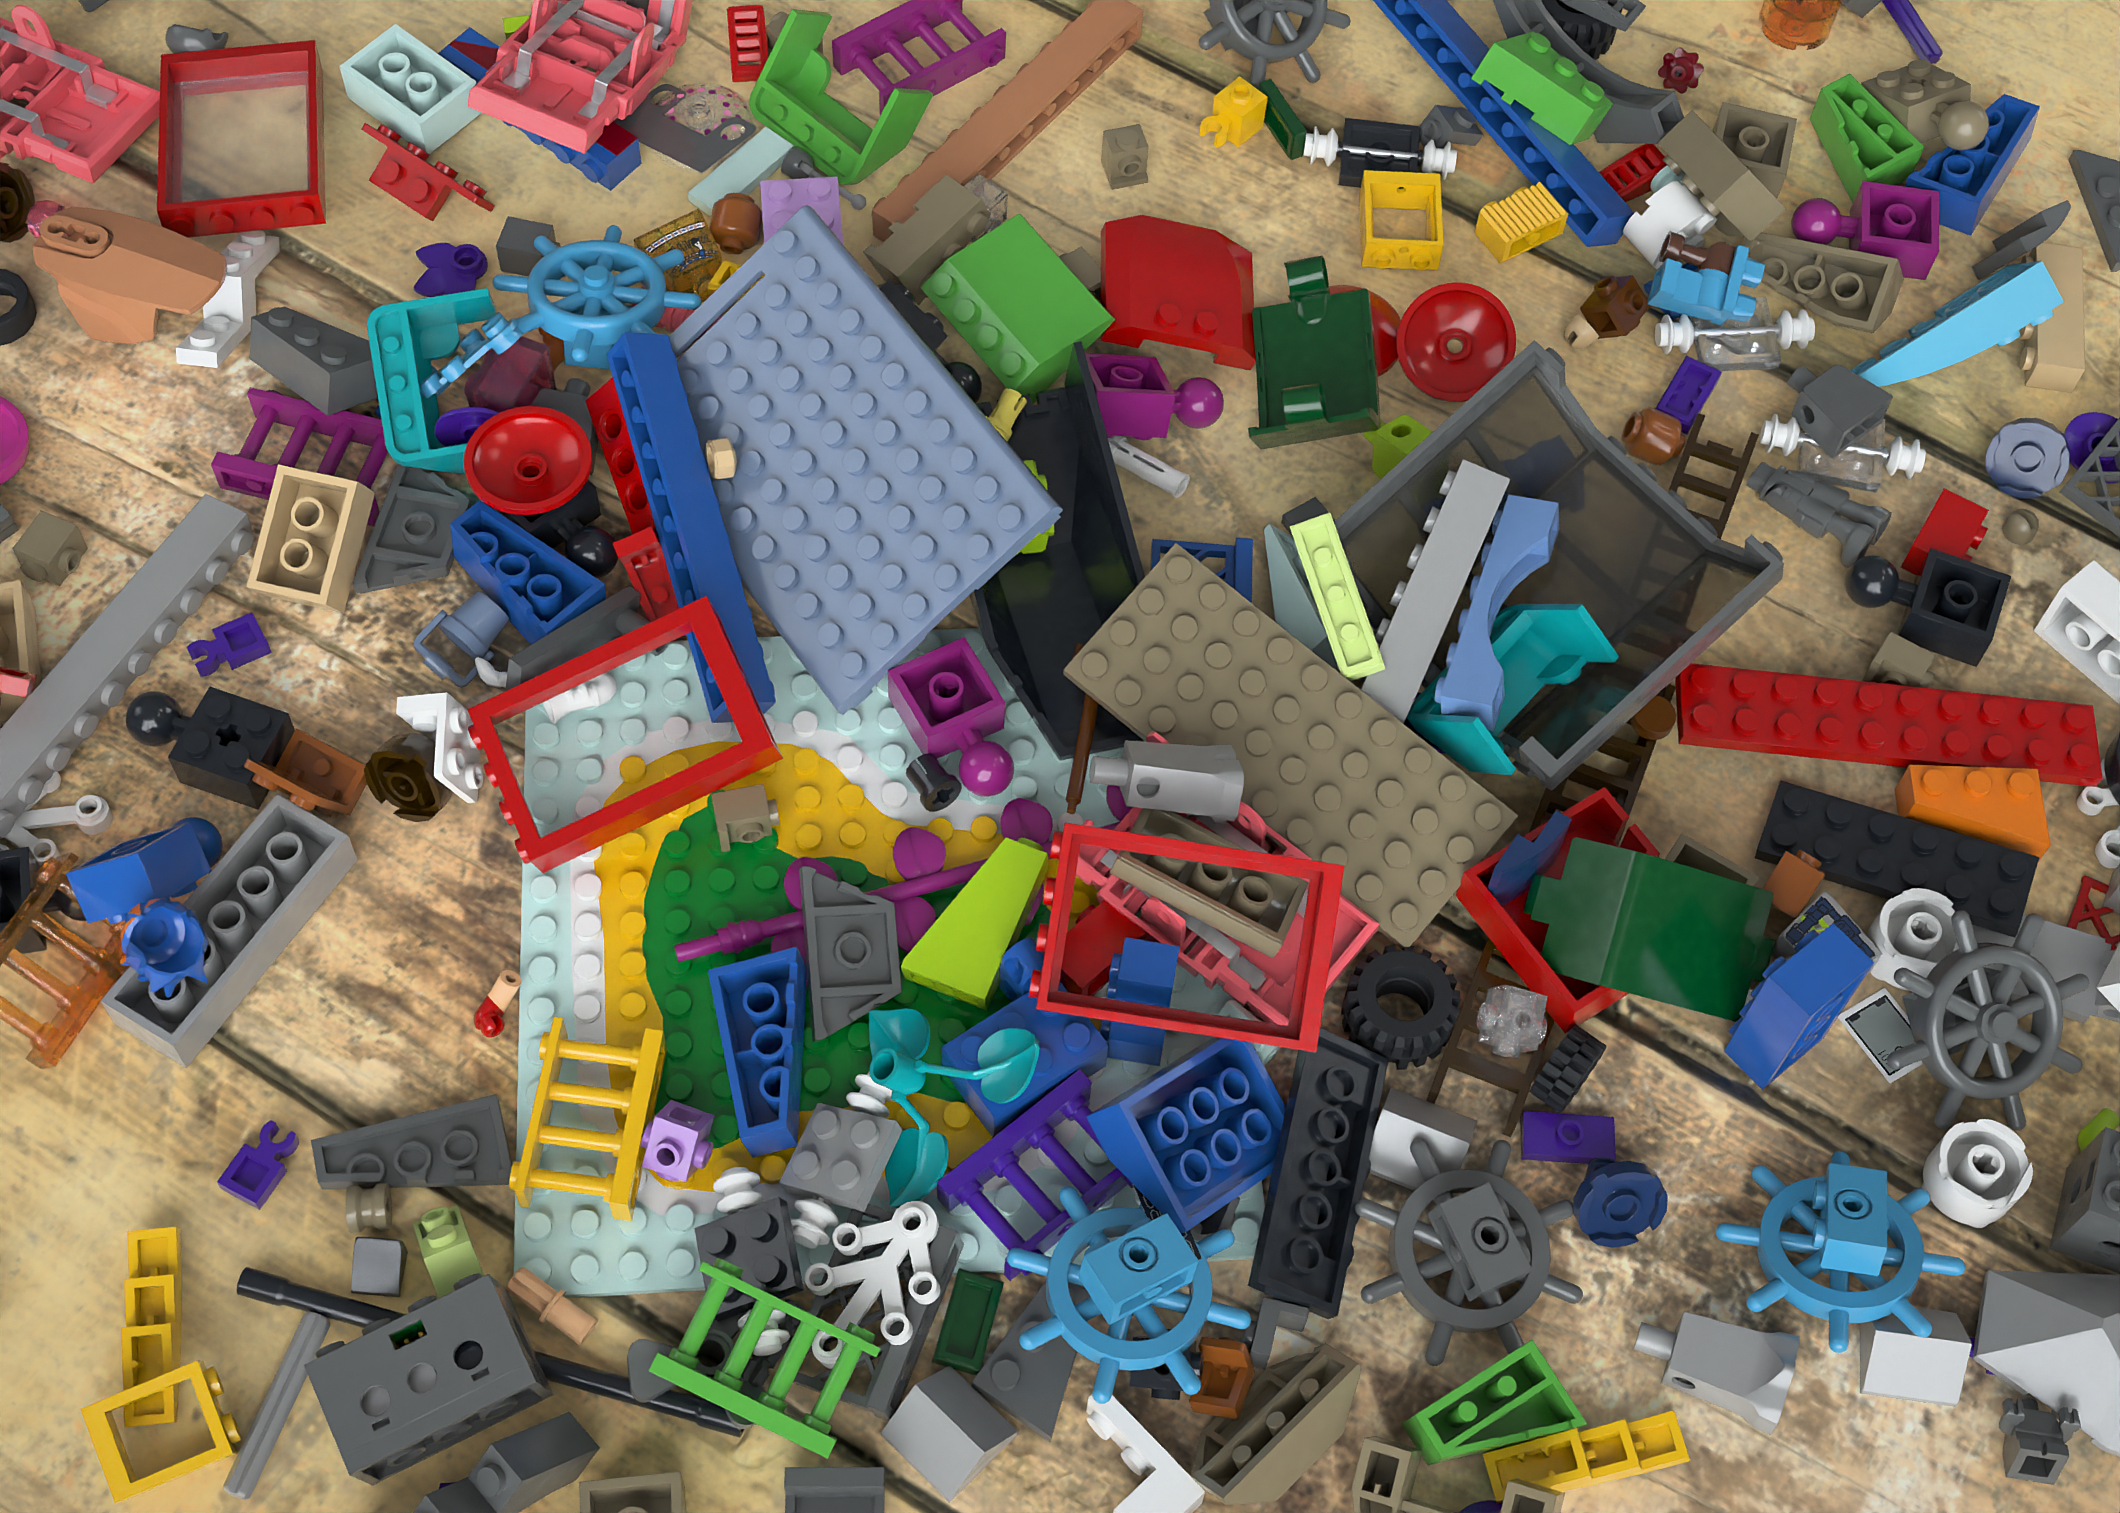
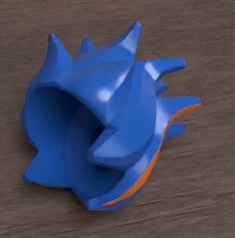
M166 898L152 899L147 903H138L125 916V924L121 931L122 951L126 956L120 960V964L124 966L130 965L139 974L138 979L140 981L149 980L150 992L155 993L164 987L166 997H170L176 984L186 976L205 983L208 982L203 966L206 964L204 954L209 942L202 924L192 910L179 902L168 901Z

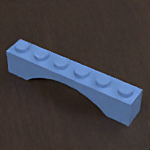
M1508 494L1503 511H1496L1492 526L1493 541L1492 543L1486 542L1482 552L1481 576L1475 575L1470 588V600L1472 603L1470 609L1464 608L1460 615L1458 633L1461 635L1458 643L1452 642L1447 655V668L1449 670L1447 676L1440 677L1437 682L1435 702L1441 703L1442 715L1478 717L1487 730L1494 731L1505 697L1503 669L1494 655L1490 642L1493 622L1502 603L1515 586L1531 572L1549 562L1559 532V504L1557 502Z

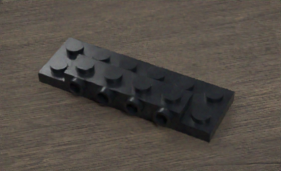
M1320 1028L1317 1051L1298 1050L1248 1286L1287 1303L1306 1307L1309 1309V1312L1325 1319H1331L1338 1316L1347 1268L1354 1256L1352 1242L1356 1224L1361 1217L1355 1211V1204L1361 1199L1364 1182L1371 1170L1369 1156L1374 1131L1379 1120L1377 1115L1388 1058Z

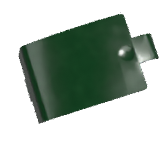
M1322 255L1284 263L1290 289L1288 297L1291 302L1257 307L1252 311L1259 427L1248 428L1249 438L1260 449H1267L1378 430L1381 428L1380 403L1369 291L1363 288L1330 295L1328 273Z
M1578 837L1573 838L1571 841L1561 880L1533 874L1523 913L1531 915L1532 920L1549 924L1541 956L1555 973L1737 1022L1742 1017L1739 1013L1745 1006L1751 980L1762 982L1765 979L1762 974L1769 967L1776 941L1763 937L1773 901L1772 892L1648 854Z

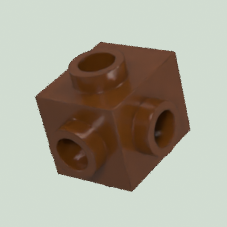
M1633 275L1622 277L1608 276L1596 283L1593 293L1580 307V310L1590 326L1599 335L1597 339L1627 336L1630 331L1640 324L1641 317L1649 309L1650 305L1647 304L1648 300Z

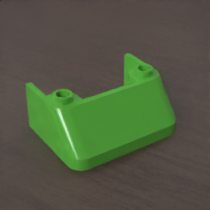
M792 9L751 92L749 99L751 113L763 125L790 142L794 147L798 146L812 156L814 165L829 177L838 176L839 184H858L906 148L934 94L929 90L894 88L872 130L824 92L831 78V66L828 59L816 49L832 16L826 12Z

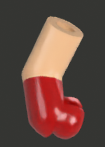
M504 970L500 973L491 991L474 1014L475 1028L481 1029V1033L485 1037H495L504 1029L505 1022L501 1017L504 1015L522 981L521 977L514 971Z

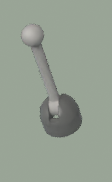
M798 146L793 147L788 152L781 166V172L791 179L825 177L814 170L812 156ZM838 185L839 195L851 201L853 208L861 210L866 206V198L863 195H854Z

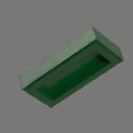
M1272 79L1260 82L1258 90L1268 97L1264 123L1290 160L1302 157L1307 130Z
M959 1268L932 1358L933 1363L946 1367L951 1366L953 1369L977 1376L982 1365L1004 1282Z

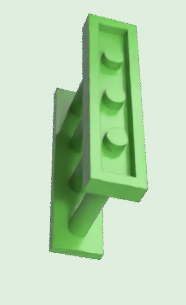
M718 1257L713 1266L702 1262L699 1271L713 1278L678 1349L672 1348L669 1356L658 1352L649 1372L828 1459L837 1441V1438L829 1435L832 1425L828 1422L862 1352L864 1351L877 1357L881 1348L872 1344L876 1334L849 1322L846 1330H843L741 1280L740 1277L744 1270ZM731 1286L757 1300L722 1371L717 1369L714 1376L711 1377L695 1369L699 1362L695 1357ZM774 1308L801 1320L767 1392L761 1391L758 1399L740 1391L743 1382L739 1379ZM818 1330H821L844 1341L845 1344L811 1414L805 1413L801 1421L784 1413L788 1405L784 1400Z

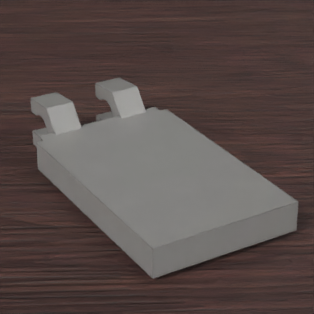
M2023 914L2018 933L2023 925L2025 918L2028 916L2027 914ZM2043 920V927L2030 955L2045 966L2055 983L2075 974L2086 975L2090 982L2089 987L2085 991L2062 1000L2063 1017L2084 1023L2092 1015L2120 1023V1012L2097 989L2116 950H2111V944L2105 943V938ZM1972 925L1977 943H1997L2012 947L2016 940L2014 937ZM1991 964L1984 967L2002 971L2004 965ZM2020 977L2010 997L2011 1001L2029 994Z

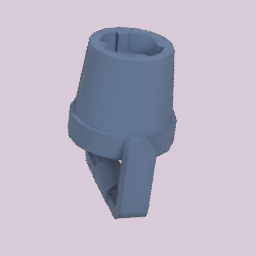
M477 591L452 614L447 615L442 609L415 638L414 649L425 658L423 663L442 680L446 677L457 687H466L478 674L476 666L463 679L453 670L454 667L435 650L432 652L422 642L439 626L442 632L473 659L479 657L489 662L495 654L491 651L488 652V649L509 621V617L495 602Z

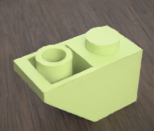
M458 1205L451 1208L438 1207L426 1212L421 1217V1220L413 1222L424 1262L439 1298L455 1291L454 1284L467 1276L480 1273L482 1277L484 1276Z

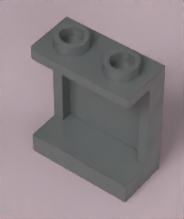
M785 1467V1513H884L885 1511L884 1467Z

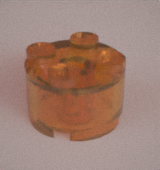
M1764 0L1759 14V20L1761 19L1763 24L1761 29L1771 42L1782 48L1795 50L1796 46L1807 45V50L1817 48L1828 39L1842 0Z

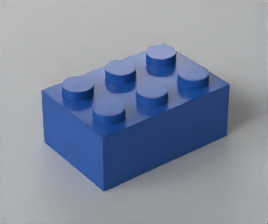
M1059 981L1058 991L1068 992ZM1029 992L943 1045L941 1066L972 1071L981 1069L978 1063V1050L989 1036L1003 1029H1025L1037 1036L1040 1050L1035 1071L1027 1088L1013 1101L998 1104L984 1097L981 1090L982 1079L971 1080L947 1076L993 1138L1079 1069L1089 1078L1106 1067L1109 1044L1088 1017L1037 1010L1038 998L1029 997Z

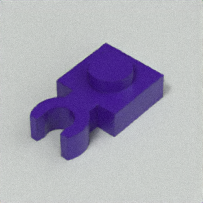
M252 612L212 629L216 639L210 642L198 640L186 647L192 660L200 656H207L205 660L195 664L200 677L213 674L223 662L227 661L231 670L272 653Z
M272 1120L267 1122L260 1131L261 1143L257 1149L244 1143L217 1181L219 1187L260 1210L287 1172L284 1164L280 1163L279 1160L290 1156L297 1149L299 1138L296 1133L291 1131L283 1142L273 1143L272 1140L277 1135L279 1128L276 1122Z

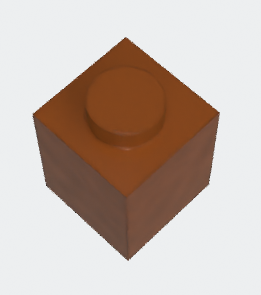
M1800 849L1795 856L1786 851L1762 888L1773 893L1771 906L1795 920L1802 913L1825 877V874L1818 870L1822 863Z

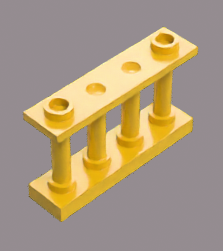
M553 1017L550 1033L544 1032L541 1038L539 1058L544 1060L521 1162L514 1161L512 1165L509 1187L515 1191L520 1207L530 1208L534 1188L603 1196V1201L609 1202L613 1219L632 1221L643 1170L642 1164L646 1149L641 1147L642 1137L649 1122L653 1121L667 1053L664 1031L645 1028L642 1044H635L633 1048L567 1040L568 1034L563 1018ZM563 1058L631 1066V1071L636 1072L633 1087L626 1086L625 1090L558 1082ZM553 1101L622 1109V1114H627L624 1130L617 1129L616 1133L548 1125ZM544 1144L612 1152L613 1157L618 1158L615 1174L608 1173L606 1177L538 1169Z

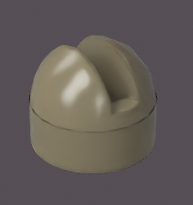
M2018 509L2007 517L2002 527L2003 534L2007 540L2014 544H2028L2038 532L2039 520L2035 513L2030 510Z

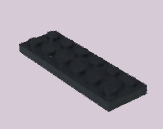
M1781 780L1755 855V859L1777 865L1786 851L1795 856L1800 849L1822 863L1818 870L1825 874L1824 880L1886 899L1894 898L1902 894L1903 891L1912 888L1932 890L1947 897L1953 903L1952 908L1955 912L1959 910L1967 912L1972 925L2016 938L2039 861V857Z

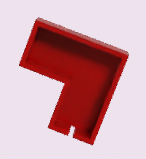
M1605 787L1562 812V814L1572 820L1557 859L1544 876L1561 880L1571 841L1575 837L1618 847L1616 842L1619 841L1629 815ZM1548 821L1523 837L1534 843ZM1636 824L1628 827L1620 848L1659 858V851ZM1509 844L1466 870L1460 881L1461 886L1457 890L1456 897L1566 1034L1574 1025L1579 1026L1629 993L1557 974L1551 969L1541 956L1549 924L1532 920L1531 915L1523 913L1529 890L1503 906L1500 905L1488 890L1494 868L1510 846Z

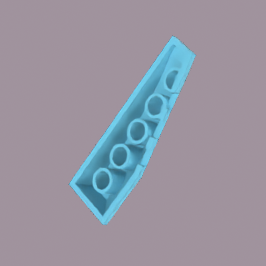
M2042 261L2007 265L1934 311L1935 318L1926 322H1919L1908 330L1911 336L1909 339L1908 337H1903L1881 348L1879 351L1881 358L1876 361L1874 357L1869 358L1850 371L1878 387L1923 376L1961 362L1995 344L2000 347L2014 341L2021 335L2018 330L2029 323L2031 326H2035L2053 316L2052 309L2064 301Z

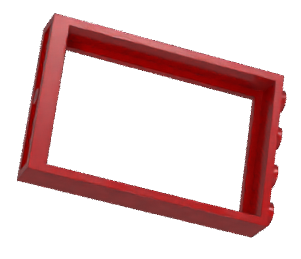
M707 596L467 709L473 725L468 727L469 734L477 749H484L489 761L483 764L485 773L494 788L499 786L504 800L499 802L501 812L510 826L515 824L520 838L514 840L517 851L525 864L531 862L542 873L783 759L718 612ZM693 631L742 742L541 838L495 725Z
M1065 823L1063 832L1054 830L1050 858L1059 859L1056 878L1047 877L1043 905L1052 906L1049 924L1040 923L1036 951L1045 952L1042 971L1033 969L1029 997L1038 998L1037 1010L1310 1052L1317 1051L1345 865ZM1080 844L1310 879L1288 1026L1058 991Z

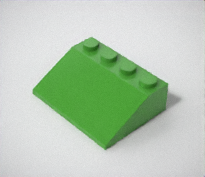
M1017 214L949 257L920 287L1004 386L1019 392L1021 395L1029 394L1032 405L1037 401L1036 392L1046 391L1068 369L1073 343L1082 341L1085 351L1115 321V318L1021 214Z

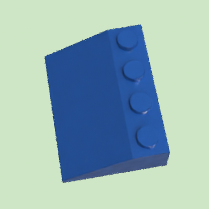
M1214 1037L1090 1113L1086 1118L1108 1159L1163 1215L1166 1213L1169 1215L1180 1233H1184L1272 1174L1286 1106L1251 1042Z

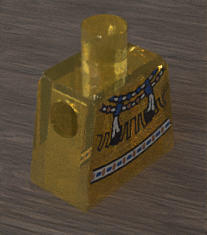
M699 209L634 239L635 248L645 252L651 258H655L673 249L681 250L684 254L683 262L663 271L666 291L696 293L700 296L703 303L708 299L707 287L722 264V256Z

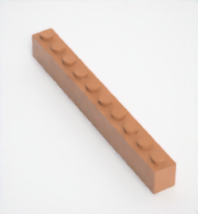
M1092 0L1087 5L1085 11L1075 21H1069L1062 33L1052 42H1047L1040 50V53L1029 64H1023L1010 82L1006 85H1001L983 107L976 108L962 127L953 130L948 135L946 141L935 152L928 153L923 159L922 164L910 175H905L886 198L882 197L876 202L872 210L873 236L882 242L889 238L892 234L888 232V228L895 221L903 225L917 211L914 210L913 205L946 174L976 195L1141 37L1143 10L1127 0Z

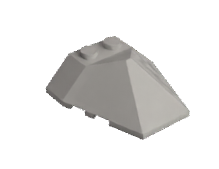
M1988 1270L1984 1276L1972 1359L2023 1395L2030 1393L2052 1409L2051 1413H2054L2058 1420V1411L2061 1408L2068 1407L2070 1413L2072 1408L2077 1409L2081 1424L2080 1429L2092 1437L2090 1442L2102 1451L2120 1457V1275Z

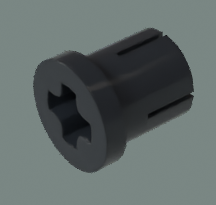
M923 754L917 759L927 774L914 760L907 767L906 776L919 792L920 802L929 812H936L946 808L956 800L961 792L962 785L956 776L946 772L933 754Z

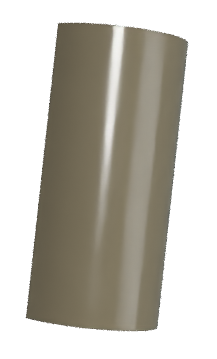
M1142 808L1130 833L1245 850L1171 811ZM1120 850L1109 872L1271 958L1275 957L1283 945L1309 884L1307 881L1294 876Z

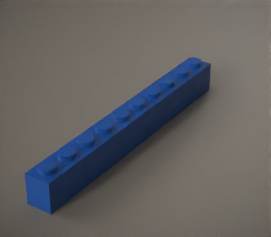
M1373 0L1462 104L1475 116L1476 120L1528 180L1535 186L1538 182H1541L1568 212L1566 223L1587 247L1617 244L1623 235L1626 223L1634 214L1632 209L1574 144H1567L1530 119L1534 112L1518 101L1514 100L1511 105L1503 101L1501 97L1504 92L1488 81L1484 80L1480 85L1471 79L1489 51V48L1447 0Z
M624 332L606 355L678 607L682 608L705 596L708 597L718 612L764 715L776 703L775 689L768 676L763 659V648L758 642L752 621V611L747 605L741 584V574L736 567L730 547V537L725 530L719 510V499L714 493L709 476L708 462L703 456L698 439V428L693 422L688 405L687 391L683 387L677 368V357L672 351L668 335ZM694 632L686 634L711 722H734Z

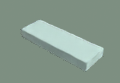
M768 127L763 128L688 192L689 202L711 217L713 205L716 201L724 198L728 193L748 195L760 185V181L766 180L782 166L786 155L794 145Z

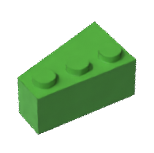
M1533 31L1494 42L1471 79L1480 85L1486 80L1503 91L1504 94L1501 99L1509 105L1516 100L1534 112L1530 119L1567 144L1573 145L1590 139L1613 105L1604 96L1603 89L1596 83L1588 81L1577 71V66L1568 58L1561 57L1550 47V41L1539 33Z
M1850 73L1821 88L1810 116V121L1852 203L1862 181L1897 185L1907 180V177L1914 172L1924 146Z
M1533 1340L1509 1353L1401 1423L1416 1448L1422 1450L1421 1456L1428 1466L1510 1447L1587 1425Z

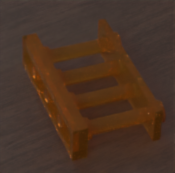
M72 852L56 858L51 856L41 865L34 876L39 882L0 934V966L2 963L41 989L57 1001L56 1006L60 1008L51 1023L45 1022L41 1024L0 995V1019L30 1039L29 1044L33 1048L25 1059L39 1069L56 1067L98 1007L102 998L107 994L125 968L124 965L120 964V960L126 956L122 951L121 931L125 920L115 924H109L107 918L101 920L110 926L109 932L113 935L104 948L98 947L95 949L41 911L56 889L78 903L66 876V873L71 870L79 858ZM29 926L84 963L83 969L87 972L77 986L75 984L68 986L14 948Z

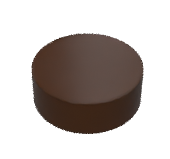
M1655 696L1630 719L1631 725L1635 732L1643 738L1650 740L1662 739L1671 732L1675 724V708L1665 698Z

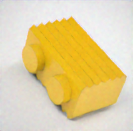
M1538 182L1536 186L1532 185L1530 188L1523 186L1517 189L1511 197L1508 196L1499 203L1497 201L1487 203L1479 212L1475 235L1488 248L1489 253H1492L1493 257L1497 258L1498 263H1503L1563 234L1568 212L1541 182Z

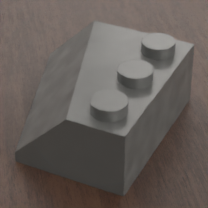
M285 306L273 308L268 312L251 317L249 359L327 416L378 398L368 340Z

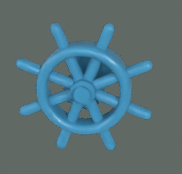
M611 225L607 228L604 240L580 241L559 248L546 236L540 235L535 238L534 247L544 257L535 264L529 277L499 274L493 278L492 283L494 288L500 291L528 294L530 313L516 319L519 322L517 327L523 334L541 327L552 336L563 340L565 365L610 369L606 354L624 332L657 334L652 328L660 321L666 307L696 310L701 305L702 300L697 294L666 291L663 271L681 264L684 260L683 252L679 249H673L655 258H651L640 249L619 243L622 232L616 225ZM614 270L621 273L613 275L611 271ZM567 276L572 281H563L560 279ZM641 282L646 289L633 288L630 286ZM546 295L565 298L552 303ZM626 303L637 305L632 307V305H626Z
M1837 1151L1832 1155L1831 1163L1828 1164L1825 1176L1804 1179L1789 1186H1786L1764 1165H1757L1752 1169L1751 1176L1753 1180L1772 1197L1764 1211L1760 1228L1731 1223H1721L1716 1228V1236L1721 1241L1757 1246L1759 1262L1769 1283L1748 1296L1746 1303L1751 1311L1760 1312L1783 1297L1805 1313L1829 1321V1347L1836 1353H1842L1848 1348L1849 1323L1870 1322L1886 1317L1891 1313L1899 1318L1916 1336L1925 1338L1931 1334L1932 1325L1930 1321L1907 1300L1914 1292L1921 1271L1959 1276L1965 1271V1263L1958 1257L1924 1252L1921 1234L1910 1215L1929 1203L1930 1195L1928 1191L1918 1188L1900 1200L1895 1201L1887 1195V1171L1850 1166V1158L1843 1151ZM1811 1208L1820 1209L1821 1218ZM1793 1217L1811 1235L1780 1231V1229L1789 1218ZM1887 1234L1896 1248L1887 1247ZM1784 1251L1811 1254V1256L1793 1266ZM1882 1265L1900 1268L1898 1273L1889 1282L1879 1274ZM1824 1272L1829 1275V1288L1819 1285L1810 1279ZM1849 1276H1855L1868 1291L1849 1292Z
M1066 1186L1062 1188L1059 1192V1199L1075 1224L1062 1236L1053 1251L1052 1257L1020 1248H1013L1007 1253L1006 1259L1010 1266L1047 1276L1045 1291L1051 1318L1024 1331L1019 1338L1021 1347L1026 1350H1033L1061 1335L1079 1354L1099 1364L1092 1391L1093 1399L1099 1404H1105L1110 1401L1118 1370H1145L1161 1366L1165 1363L1186 1394L1194 1395L1198 1393L1201 1388V1381L1183 1355V1352L1190 1347L1200 1334L1205 1320L1238 1329H1245L1251 1324V1315L1246 1310L1211 1301L1212 1277L1206 1259L1231 1247L1235 1240L1233 1232L1229 1229H1221L1198 1242L1195 1241L1201 1255V1259L1198 1260L1167 1213L1151 1220L1146 1217L1140 1203L1139 1208H1111L1091 1214L1073 1187ZM1112 1237H1119L1111 1242L1108 1239ZM1090 1246L1084 1253L1081 1265L1072 1263L1085 1248ZM1068 1282L1084 1286L1091 1297L1074 1305L1070 1297ZM1188 1284L1190 1295L1177 1292L1176 1290ZM1151 1305L1183 1313L1185 1316L1174 1328L1168 1331ZM1102 1314L1109 1324L1107 1335L1093 1328L1087 1321ZM1132 1316L1136 1317L1149 1340L1126 1341Z

